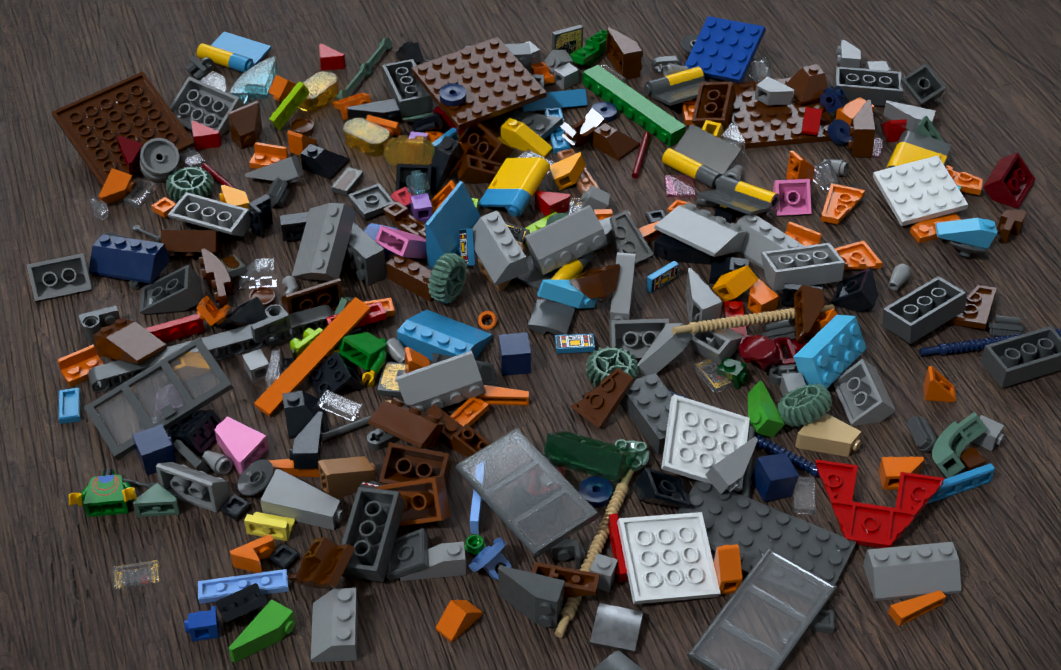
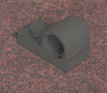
M277 304L268 306L265 309L266 319L250 325L252 338L255 343L291 329L289 314L282 306Z
M117 305L79 314L85 338L89 341H95L93 337L95 333L120 319Z

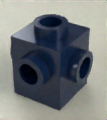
M830 86L823 90L824 94L819 96L821 105L826 108L828 114L847 104L845 93L839 86L835 88Z

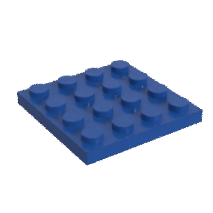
M708 16L684 66H687L688 69L700 67L704 76L742 83L766 32L765 26Z

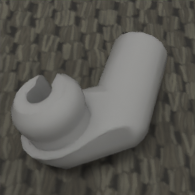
M286 276L283 278L282 284H286L285 287L288 288L284 295L298 291L299 287L294 277Z

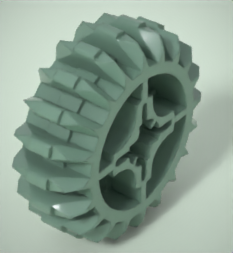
M190 166L189 168L184 167V169L178 168L177 172L173 171L172 175H169L168 180H166V189L171 200H175L176 203L186 192L208 198L214 190V181L209 171H205L204 168H199L198 166L195 168Z
M445 253L443 256H440L439 260H436V265L433 266V270L430 273L431 276L428 279L430 281L428 285L429 294H431L434 300L447 304L455 301L457 296L460 295L463 285L466 284L465 279L467 278L466 273L468 271L465 259L454 253Z
M606 346L605 349L600 347L598 351H593V354L589 355L586 363V375L590 383L594 384V387H598L600 382L617 368L637 379L638 363L635 360V356L630 354L629 350L624 351L623 347L617 349L616 346L613 348Z
M810 383L809 385L797 387V389L791 390L789 394H785L784 398L780 399L778 403L779 414L786 425L791 427L795 425L797 427L801 425L806 426L808 423L820 420L821 416H825L826 412L830 411L832 406L831 394L824 385L819 383Z

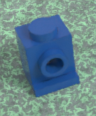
M212 606L210 611H198L188 614V619L184 620L185 632L190 633L192 642L219 638V620L216 606Z

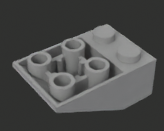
M688 268L685 298L689 323L720 319L721 299L712 292L711 288L701 280L697 273Z

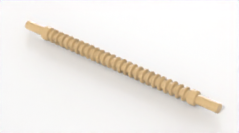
M833 304L824 305L820 313L833 308L835 310ZM794 308L771 312H759L757 314H745L744 316H731L730 318H717L716 320H703L702 322H690L688 325L672 327V333L674 335L682 333L697 334L698 332L744 327V325L752 326L753 324H765L786 319L792 320L795 319Z
M626 469L621 482L616 485L613 496L605 511L606 513L589 548L590 550H588L585 556L584 564L581 565V571L590 572L596 554L602 553L609 535L607 525L609 514L619 513L629 491L628 485L633 476V470ZM582 596L566 599L564 608L560 613V622L555 631L557 637H563L569 621L573 620Z

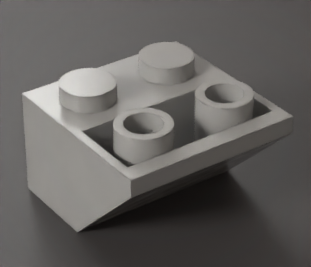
M727 328L710 332H698L697 334H691L693 337L690 340L693 351L720 365L726 357L731 358L736 352L744 336Z

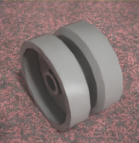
M155 138L146 142L141 148L139 160L142 174L155 182L168 180V176L172 175L173 171H177L179 161L178 149L172 142L163 138Z

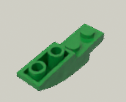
M601 30L587 38L586 44L570 54L572 60L581 65L585 64L588 66L596 62L606 51L607 30Z

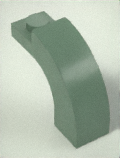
M975 412L957 424L954 421L941 433L933 446L932 458L947 478L952 477L965 467L960 461L963 449L988 430Z

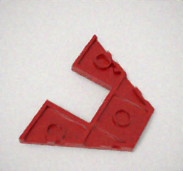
M817 459L815 461V466L843 537L847 540L855 541L858 545L876 548L892 547L943 485L944 478L900 472L895 508L853 502L858 465Z

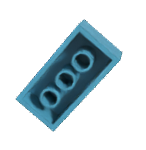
M836 315L793 356L798 371L802 373L806 385L819 383L828 388L867 349L856 316Z

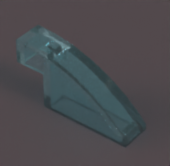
M276 57L268 58L243 73L234 83L229 93L239 97L244 103H246L248 97L267 99L268 91L277 73Z

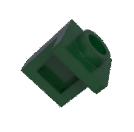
M728 357L716 368L717 375L734 380V388L738 390L747 382L749 377L747 364Z

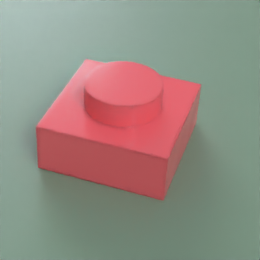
M405 186L394 192L391 198L408 207L411 205L410 196L412 194Z

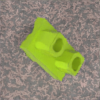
M320 327L316 330L308 328L303 333V340L294 338L290 341V349L293 351L294 347L296 358L317 338L323 329Z

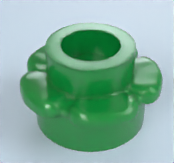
M471 535L467 538L466 545L464 546L467 553L478 555L486 547V544L481 536Z

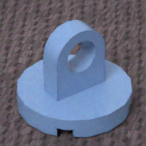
M499 537L493 541L494 545L492 547L486 546L468 566L474 573L483 567L490 577L497 581L498 574L495 571V566L498 563L511 568L509 561L500 552L506 545V542Z

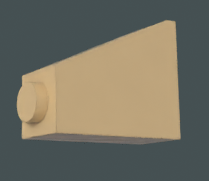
M826 413L825 416L820 417V420H815L813 423L803 426L797 434L795 447L849 457L861 445V440H859L861 431Z

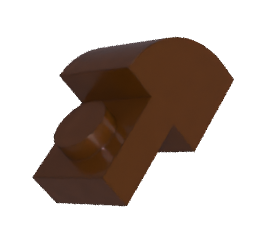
M1008 210L1001 215L997 228L999 230L998 234L1001 235L999 242L1006 244L1010 234L1019 235L1027 212Z

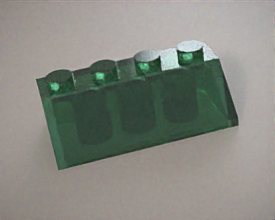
M559 431L547 434L543 456L550 459L549 462L552 464L561 465L564 463L570 469H585L587 474L595 476L602 474L605 475L607 480L617 481L620 478L626 477L638 455V451L572 432Z

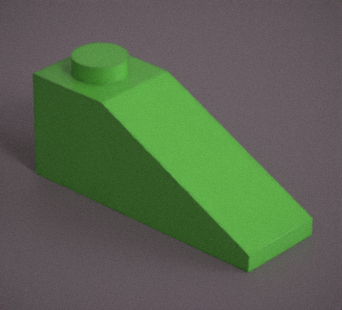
M759 381L748 393V417L752 427L755 428V433L773 438L785 423L763 381Z
M271 599L228 648L231 661L236 663L281 641L287 634H290L295 627L293 611Z

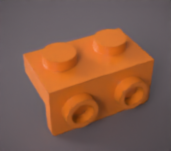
M206 296L200 301L196 309L198 310V316L212 326L215 323L219 325L226 319L230 306L227 304L219 310L211 299Z

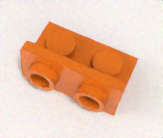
M362 92L335 101L333 105L335 109L341 111L342 118L346 120L348 119L347 107L372 102L370 95Z
M255 142V153L249 161L250 168L259 169L289 158L287 147Z
M793 222L787 224L785 234L802 245L820 244L821 233Z
M94 345L57 360L60 372L69 387L89 380V370L95 366L103 365Z

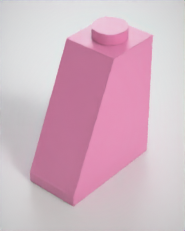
M380 226L375 239L377 244L402 257L427 258L425 238Z
M228 416L214 429L218 445L226 456L230 458L240 475L246 467L258 461L269 449L266 435Z

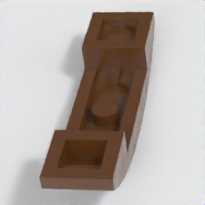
M395 201L383 209L386 216L401 231L419 235L426 239L425 224L411 216L407 207Z

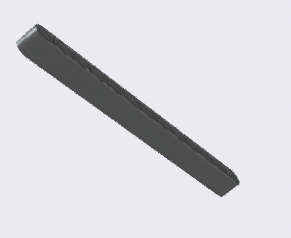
M321 305L289 314L291 329L258 343H255L252 338L250 325L200 339H202V342L217 361L287 342L294 338H301L304 331L308 328L316 330L320 327L324 330L328 326L326 317L332 316L334 313L329 305ZM192 341L167 347L139 364L118 360L95 366L88 372L91 388L98 393L112 390ZM196 347L189 351L191 353L201 354ZM161 368L141 381L163 376L166 373Z

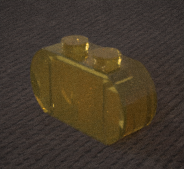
M327 71L316 72L303 82L310 94L298 108L307 112L318 111L338 94L336 75Z
M353 118L344 124L346 145L372 157H379L389 152L390 133L388 129L364 118Z
M399 135L398 138H392L387 142L384 148V156L387 162L397 168V163L430 165L436 147L428 139H425V136H415L414 139L406 135Z

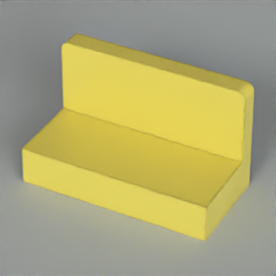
M255 512L254 515L247 514L244 520L247 534L261 537L271 534L273 539L288 541L295 525L294 518Z

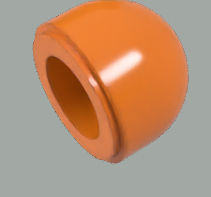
M484 311L478 317V324L483 329H492L497 324V317L491 311ZM485 318L493 319V322L488 326L484 325L482 321Z

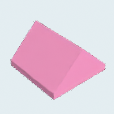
M810 179L774 181L773 192L779 194V203L774 209L776 216L812 214Z

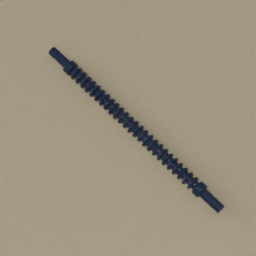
M1056 329L1055 331L1061 337V329ZM1005 335L1004 338L1002 336H999V338L989 337V339H978V341L974 339L973 342L971 340H968V342L958 341L952 344L947 343V345L941 343L934 347L920 348L919 353L921 356L931 354L946 355L947 352L948 354H952V352L956 354L957 352L962 353L968 350L972 352L973 349L975 351L978 349L983 350L985 345L1019 335H1009V337Z
M669 390V392L672 394V396H673L674 394H675V395H678V394H676V393H674V392H672V391ZM678 395V396H681V397H684V398H688V397L685 396V395ZM754 433V437L756 436L758 439L756 446L759 445L760 449L764 448V451L769 450V453H774V455L786 453L791 463L795 464V467L800 466V470L805 469L806 473L810 472V475L814 477L819 476L813 461L808 462L807 458L803 460V457H798L797 453L792 454L791 450L787 451V448L782 449V445L777 446L776 442L772 444V440L767 441L766 437L762 438V435L757 436V433Z

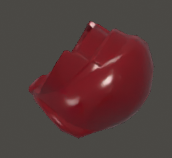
M745 335L740 341L739 351L742 359L746 363H752L757 368L763 370L764 373L769 367L781 360L779 347L772 339L766 336Z

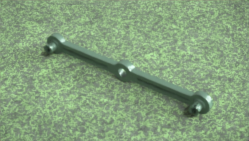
M383 38L382 42L379 43V48L367 63L361 64L360 71L344 90H340L339 94L336 95L337 100L350 97L349 95L364 76L371 74L373 65L386 50L391 49L392 42L389 38Z

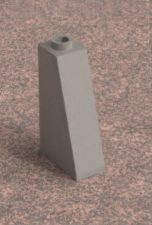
M617 252L616 264H620V272L616 291L612 292L610 320H629L636 254Z
M276 469L260 500L263 513L294 518L297 522L335 530L337 523L342 521L344 514L343 510H341L340 500L280 469Z

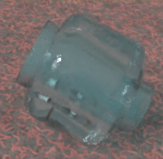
M421 170L411 171V175L406 177L407 191L413 194V196L426 194L430 189L428 175L421 173Z

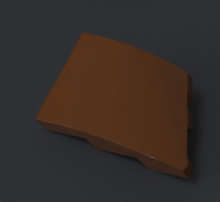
M326 537L317 538L300 560L301 566L298 572L290 574L288 580L306 586L336 588L355 548L350 544L337 545Z

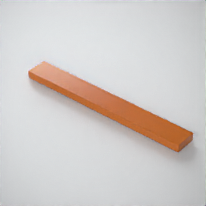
M355 297L254 402V406L271 417L283 404L282 394L294 392L343 340V337L347 336L370 312V306Z

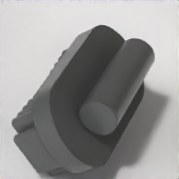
M278 177L273 181L267 192V195L271 198V207L275 205L283 207L290 193L289 189L286 188L288 183Z
M995 315V323H988L987 326L989 328V335L1004 337L1007 335L1009 337V335L1024 334V331H1026L1025 326H1017L1020 325V317Z
M788 319L764 324L766 333H761L760 335L766 336L773 341L781 337H789L792 340L796 338V326L789 327Z
M911 417L907 421L906 426L916 446L923 452L931 451L937 439L929 422L923 417Z

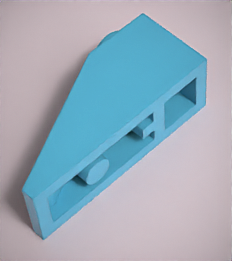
M971 218L940 222L935 225L938 238L986 249L989 248L997 235L995 222L989 219Z
M543 280L537 293L538 297L575 308H595L598 298H588L572 286L569 280Z

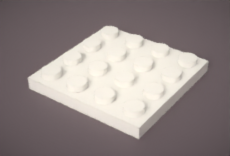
M939 156L873 172L876 184L901 226L966 210L968 207V203Z
M674 394L670 402L661 469L712 484L705 474L716 463L747 443L750 418ZM743 477L738 481L740 485L733 491L739 493L742 490Z
M702 512L618 519L617 525L633 604L718 597L721 594Z

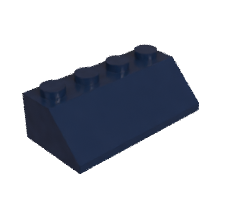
M102 234L92 246L88 272L94 275L152 284L170 262L164 243Z

